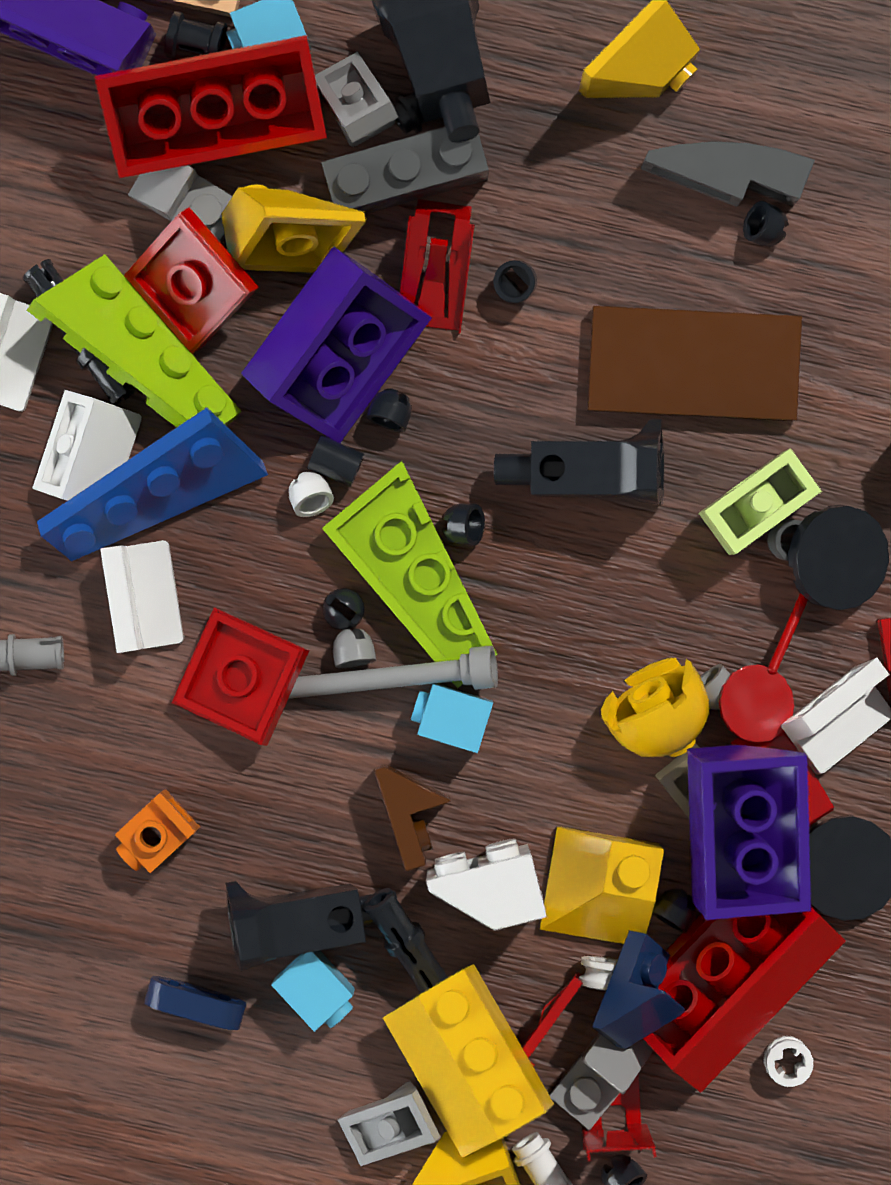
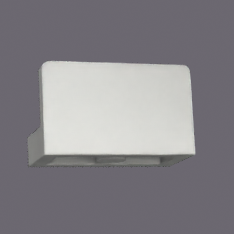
M0 293V405L22 412L26 409L54 323L46 317L40 322L26 311L29 307L28 304L16 301L10 296Z
M65 390L32 489L68 501L128 461L141 423V415L92 397Z
M163 540L100 549L117 653L183 642L184 634L169 543Z
M878 658L852 668L780 725L798 751L807 754V763L815 774L825 773L891 720V708L875 687L889 675Z

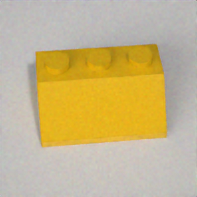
M474 964L459 971L383 1017L462 1158L508 1135L546 1113L554 1105L553 1100Z

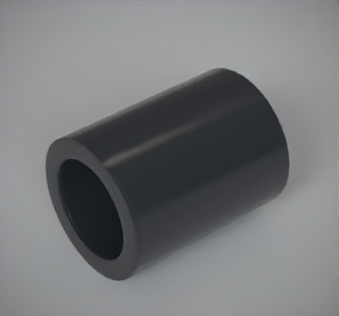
M321 435L307 469L351 487L365 454Z

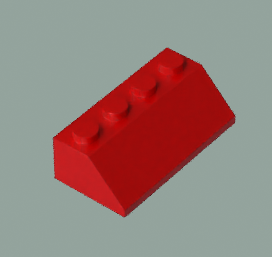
M307 35L95 76L96 87L119 178L327 138Z
M812 907L811 911L712 920H706L701 914L692 923L686 934L682 933L666 950L670 954L667 972L663 982L658 986V989L666 992L684 1007L685 1012L643 1039L676 1074L701 1093L846 940Z

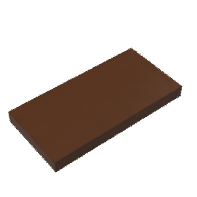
M593 306L587 411L795 422L797 421L802 316Z

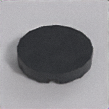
M847 505L828 506L821 511H814L805 517L793 534L788 552L789 567L793 568V574L796 581H793L798 592L812 604L835 610L858 607L873 597L885 579L889 564L888 540L879 522L866 511Z
M852 815L830 818L810 829L811 905L826 916L844 921L864 919L881 910L891 898L890 836L873 822Z

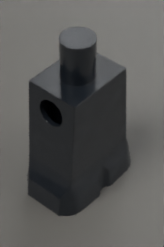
M371 0L384 36L394 43L401 54L424 122L443 117L448 138L454 143L475 138L480 130L473 108L491 103L475 32L476 16L480 8L479 0Z
M650 419L638 434L621 441H531V454H495V485H531V495L537 497L632 498L642 503L663 505L665 454L662 419Z
M237 881L225 883L233 950L240 971L259 966L269 960L366 942L364 927L376 925L370 915L364 910V903L372 894L359 896L358 889L352 884L271 897H258L247 893Z

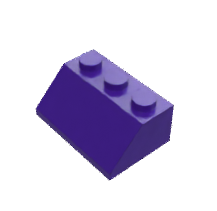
M0 0V33L95 76L142 67L156 37L152 25L146 22L148 15L142 10L124 2H119L118 7L115 8L99 0Z
M333 246L241 374L269 402L332 440L341 443L432 317L370 270Z
M745 745L687 749L692 903L706 920L811 911L807 754L804 752Z

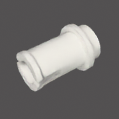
M535 1132L520 1140L512 1148L516 1155L513 1162L517 1167L523 1166L534 1185H573L550 1152L551 1142L548 1138H541L540 1134Z

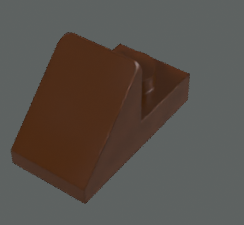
M387 764L375 767L374 772L405 870L408 871L426 865L424 852L432 850L433 846L424 819L414 822L412 814L451 801L450 796Z

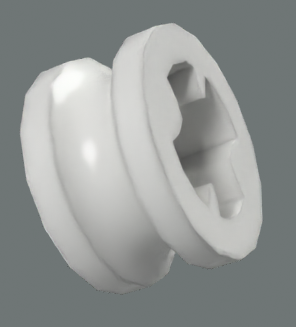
M583 956L581 958V965L585 966L586 971L584 975L579 976V980L583 982L582 986L606 990L618 960L606 957Z
M782 1036L774 1039L767 1046L764 1052V1065L766 1071L776 1083L784 1087H795L803 1084L810 1077L813 1070V1058L811 1052L801 1040L792 1036ZM787 1048H792L795 1056H798L800 1053L802 1055V1062L794 1064V1073L785 1074L781 1066L775 1069V1061L783 1058V1050Z

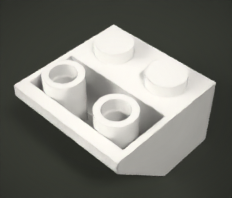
M516 839L489 844L485 846L486 855L471 859L466 858L465 852H457L436 858L435 868L427 870L426 882L429 892L493 930L547 917L528 844L517 846Z

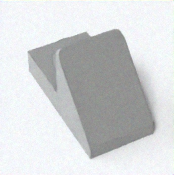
M358 52L315 75L317 88L350 146H357L394 125L398 115L390 99Z
M188 165L140 174L128 193L129 197L169 221H172L179 212L190 207L220 243L225 238L222 212L232 198V195L200 177L195 169Z
M598 1033L549 1095L552 1100L590 1130L619 1093L624 1094L654 1050L644 1039L626 1049L619 1048Z
M411 1081L403 1084L388 1097L350 1110L337 1119L360 1166L436 1142L441 1138L418 1090Z

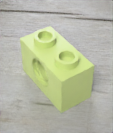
M790 448L781 452L700 511L699 515L728 555H734L822 491Z

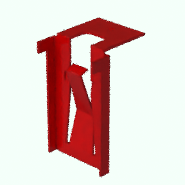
M418 199L415 217L409 216L400 294L412 303H415L425 260L431 212L455 215L449 261L448 318L444 317L445 261L448 240L431 238L429 260L418 307L432 317L426 327L456 330L460 334L475 227L474 224H470L472 206Z
M576 972L569 983L544 1005L538 1026L526 1038L527 1040L522 1046L528 1059L583 984L579 980V976H582L580 973ZM556 999V1001L553 1003V1005L548 1010L546 1015L543 1017L545 1008Z
M637 1074L624 1094L619 1093L611 1103V1105H622L625 1108L627 1132H624V1130L607 1131L606 1147H602L605 1136L601 1117L590 1130L582 1127L583 1150H586L588 1161H590V1152L651 1149L653 1156L656 1157L655 1144L647 1123L641 1124L639 1074Z

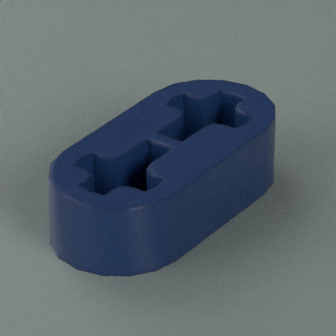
M161 976L151 977L144 1000L147 1006L156 1010L228 1030L240 1029L247 1005L245 1001L234 996Z

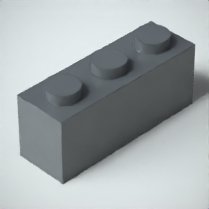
M445 127L321 162L332 202L362 211L364 215L488 180L489 174L479 134L472 140L454 143L449 140Z

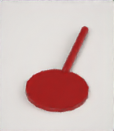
M801 593L768 667L759 664L743 666L731 673L721 688L719 696L721 717L728 730L742 740L752 743L771 741L784 732L780 725L793 716L795 706L792 690L785 678L777 671L808 602V599Z

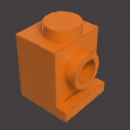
M164 789L115 834L122 842L116 847V851L133 870L138 871L144 866L151 873L193 835L200 826L173 796ZM146 827H155L159 830L161 841L158 845L150 846L144 842L142 834Z

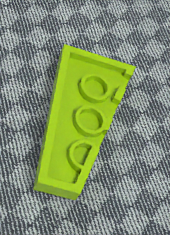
M105 254L35 298L26 310L40 322L46 317L63 330L66 334L62 339L76 350L81 352L83 348H86L109 366L106 373L121 385L124 383L131 384L147 396L146 404L176 428L206 407L226 426L233 422L242 412Z
M402 461L322 528L435 662L460 660V655L469 653L470 648L493 646ZM452 681L457 688L463 684L462 681Z

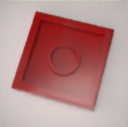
M190 207L179 212L124 274V277L191 354L200 350L259 288Z
M213 608L172 703L251 741L268 746L310 650L223 610Z

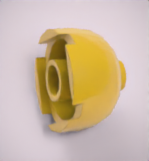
M667 658L649 664L625 679L626 684L632 687L622 693L619 698L612 691L605 699L601 708L603 721L623 747L641 757H664L667 755L677 757L686 753L687 749L694 746L696 737L701 733L709 715V699L705 686L692 662L687 659L685 666H681L677 658Z

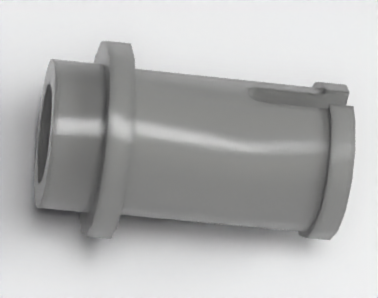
M9 634L7 640H0V671H9L11 676H16L17 670L64 669V644L62 636L16 639L15 634Z

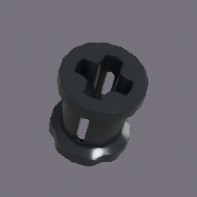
M174 11L166 34L164 54L167 58L174 59L177 55L196 57L222 52L226 44L227 23L218 21L215 26L185 19L182 12Z

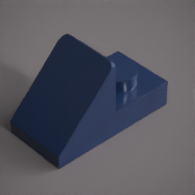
M629 930L592 1028L616 1047L623 1049L630 1047L685 1012L684 1007L666 992L658 989V986L666 976L670 954L647 934Z

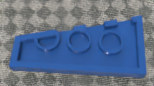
M206 407L38 520L37 525L41 537L70 561H74L265 477L268 473L263 461Z

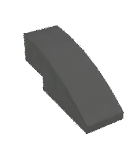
M712 141L678 144L649 150L641 170L735 207L743 200L747 189L793 207L801 197L815 160L773 147L751 143Z

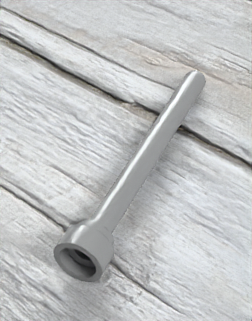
M491 645L470 648L469 653L460 655V660L301 676L297 678L288 699L462 681L464 686L473 685L475 690L496 688L498 684L496 655Z

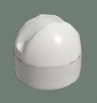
M315 472L300 473L298 479L293 480L289 486V500L296 515L300 517H311L320 514L329 508L334 501V496L327 481Z

